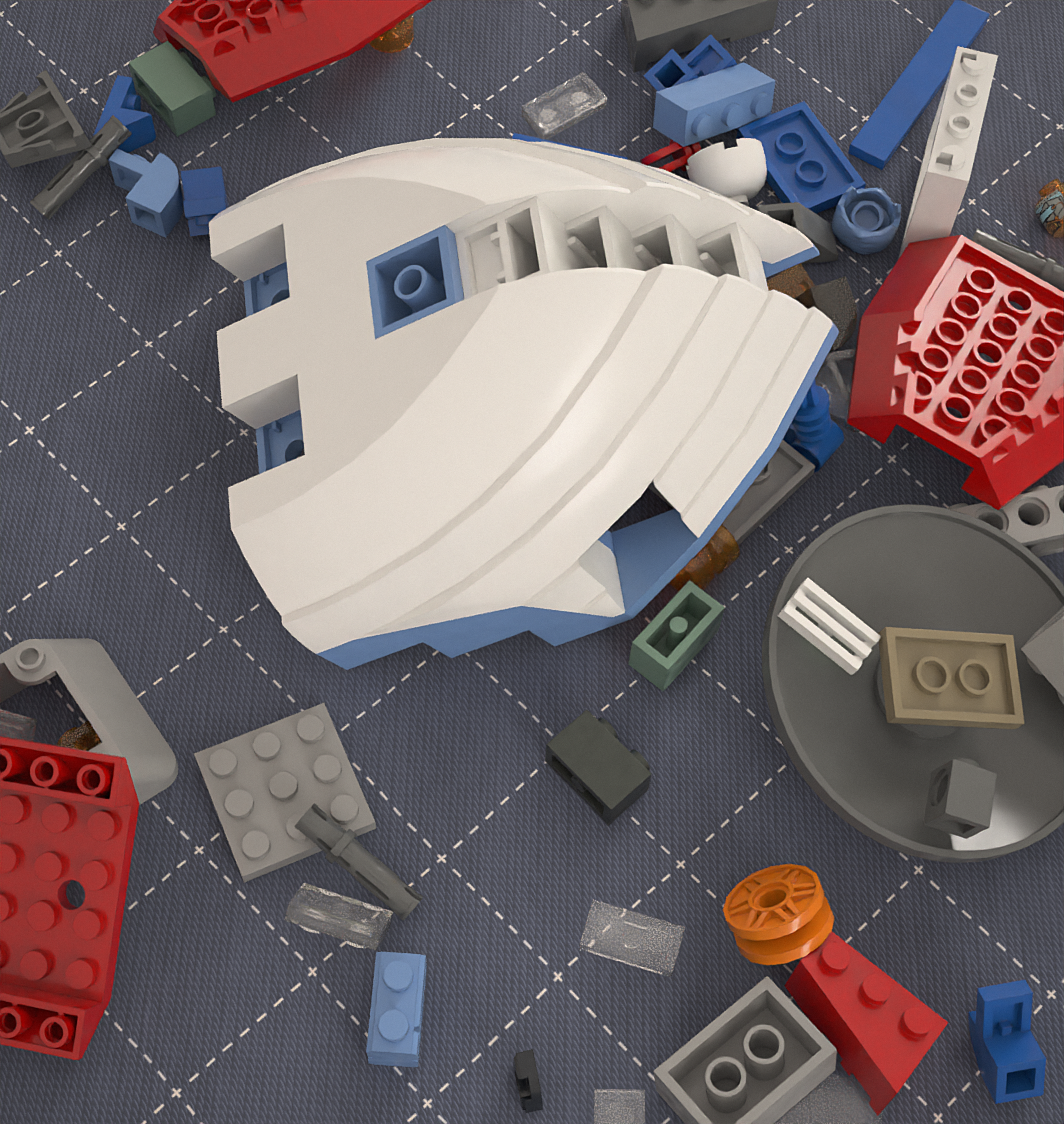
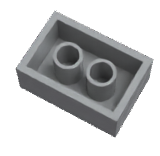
M766 976L653 1071L656 1091L685 1124H774L835 1071L837 1049L776 984Z

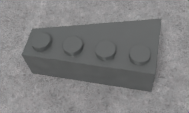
M622 0L620 16L633 72L646 69L647 63L662 59L672 48L677 54L695 49L710 34L717 41L726 39L728 42H733L771 30L774 27L779 0Z

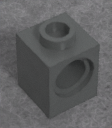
M954 758L931 772L923 825L965 839L990 828L997 773L980 768L978 762L968 758Z

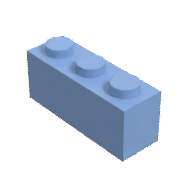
M743 62L657 91L653 128L685 147L771 115L775 80Z

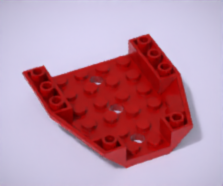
M174 0L158 16L153 33L160 42L165 43L169 41L176 50L185 47L200 59L212 86L233 103L350 56L364 48L366 44L384 32L394 28L399 22L417 10L424 8L432 0Z
M963 235L910 242L859 321L846 423L882 444L886 442L896 424L972 467L961 489L993 508L1000 510L1064 461V292ZM1008 301L1019 304L1023 310L1014 308ZM978 353L988 355L994 363L986 362ZM946 407L958 410L963 418L954 417L947 411Z
M0 736L1 1045L80 1060L108 1006L112 995L139 810V801L126 757ZM72 880L79 882L85 891V900L80 907L72 905L66 895L67 886Z

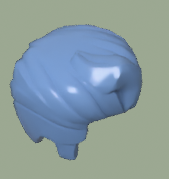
M851 186L843 193L836 207L831 224L833 234L842 245L850 248L853 252L860 254L879 253L892 242L898 230L901 219V204L893 203L882 188L856 189Z

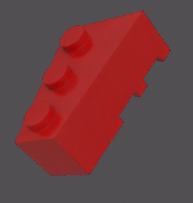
M833 932L828 935L822 945L800 960L784 985L810 1022L823 1035H826L831 1044L837 1049L842 1058L841 1066L849 1076L854 1074L871 1098L868 1103L877 1116L899 1092L948 1024L945 1019Z

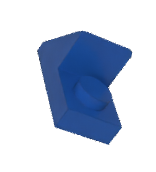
M117 75L93 136L97 134L110 117L114 115L132 133L117 148L126 153L149 144L156 139L151 114L140 111L141 97L136 94L133 78Z

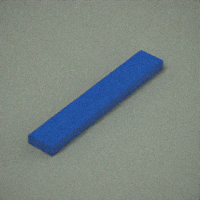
M955 0L852 141L848 153L883 170L947 80L957 46L969 49L986 25L990 14L962 0Z

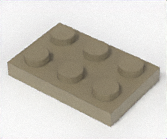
M885 627L878 632L881 636L879 639V651L887 723L1017 729L1025 724L1013 635Z

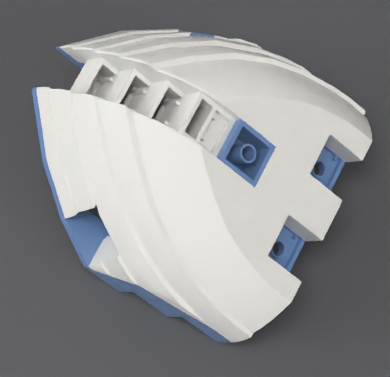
M432 138L377 147L309 168L282 179L221 211L209 222L211 258L244 282L246 318L217 331L222 408L256 429L259 466L258 475L228 487L231 530L255 577L271 603L282 616V625L306 648L346 670L422 642L446 656L454 658L529 630L555 647L633 619L708 543L775 454L839 334L836 325L817 308L811 307L807 309L786 294L774 289L768 290L766 277L820 255L815 245L799 230L664 169L555 143L527 142L505 138ZM302 449H304L305 455L300 457ZM652 480H654L656 489L675 508L612 533L608 531L641 497Z

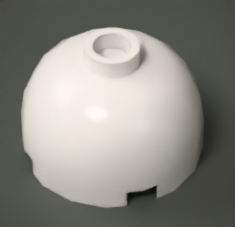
M736 139L738 147L727 149L724 148L723 142L716 143L698 151L687 160L689 166H686L689 181L746 206L749 205L748 200L755 197L765 184L767 175L766 159L762 143L756 139Z

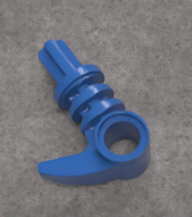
M815 379L782 440L815 465L814 472H818L844 442V434L840 427L831 420L829 411L830 400L827 391L816 385Z

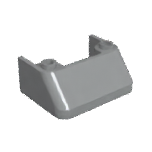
M89 638L29 639L0 654V703L28 686L41 684L58 674L102 741L101 744L89 751L126 757L139 805L165 790L175 781L178 775V762L172 749L99 642Z

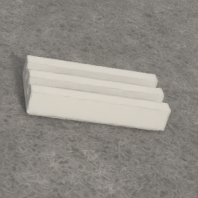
M809 578L801 583L778 615L779 618L850 675L858 671L863 664L862 661L872 651L871 648L881 638L878 633ZM798 606L818 623V627L798 612L796 607ZM834 635L838 640H840L843 644H845L848 648L855 652L854 655L850 654L846 649H844L841 645H839L829 636Z

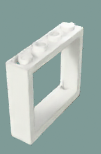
M957 46L926 143L898 259L910 242L949 237L969 183L998 58L997 55Z

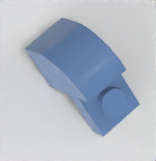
M116 149L109 158V164L115 185L130 191L125 198L132 223L166 238L181 218L184 210V196L177 167L169 157L162 153H159L154 161L149 163L140 155H131Z

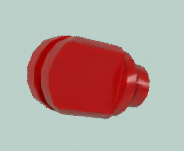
M671 139L669 146L644 157L640 162L650 166L672 155L674 161L659 169H664L668 172H674L678 169L687 171L686 166H689L687 160L700 151L701 147L699 142L683 147Z

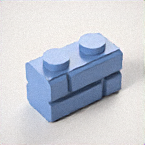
M376 952L366 1049L369 1064L418 1067L427 974L426 955Z

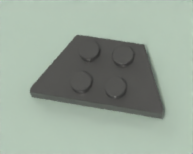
M47 70L42 71L36 76L40 86L26 97L24 92L19 91L9 100L4 108L0 109V149L11 168L83 150L92 146Z

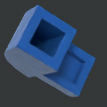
M710 34L684 59L672 48L643 76L656 91H660L737 65V63Z
M221 166L181 171L185 198L183 206L185 218L188 220L190 236L209 234V222L218 213L228 208Z
M1026 980L977 988L976 1011L968 1012L970 1038L979 1071L995 1104L1044 1094L1046 1057L1030 1031L1033 992Z

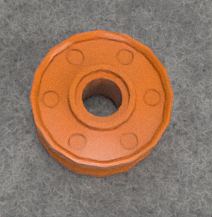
M795 864L770 866L752 873L733 888L726 897L723 912L730 930L734 932L736 944L741 955L753 963L763 965L785 964L808 955L822 945L832 932L835 918L828 900L824 896L825 893L819 878L814 871L806 866Z

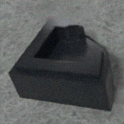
M533 1049L518 1052L513 1058V1070L522 1110H525V1113L543 1110L541 1088Z

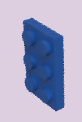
M805 101L739 127L737 130L736 139L751 138L762 143L767 168L766 181L782 203L798 202L817 214L838 205L843 193L849 187L865 189L866 183Z

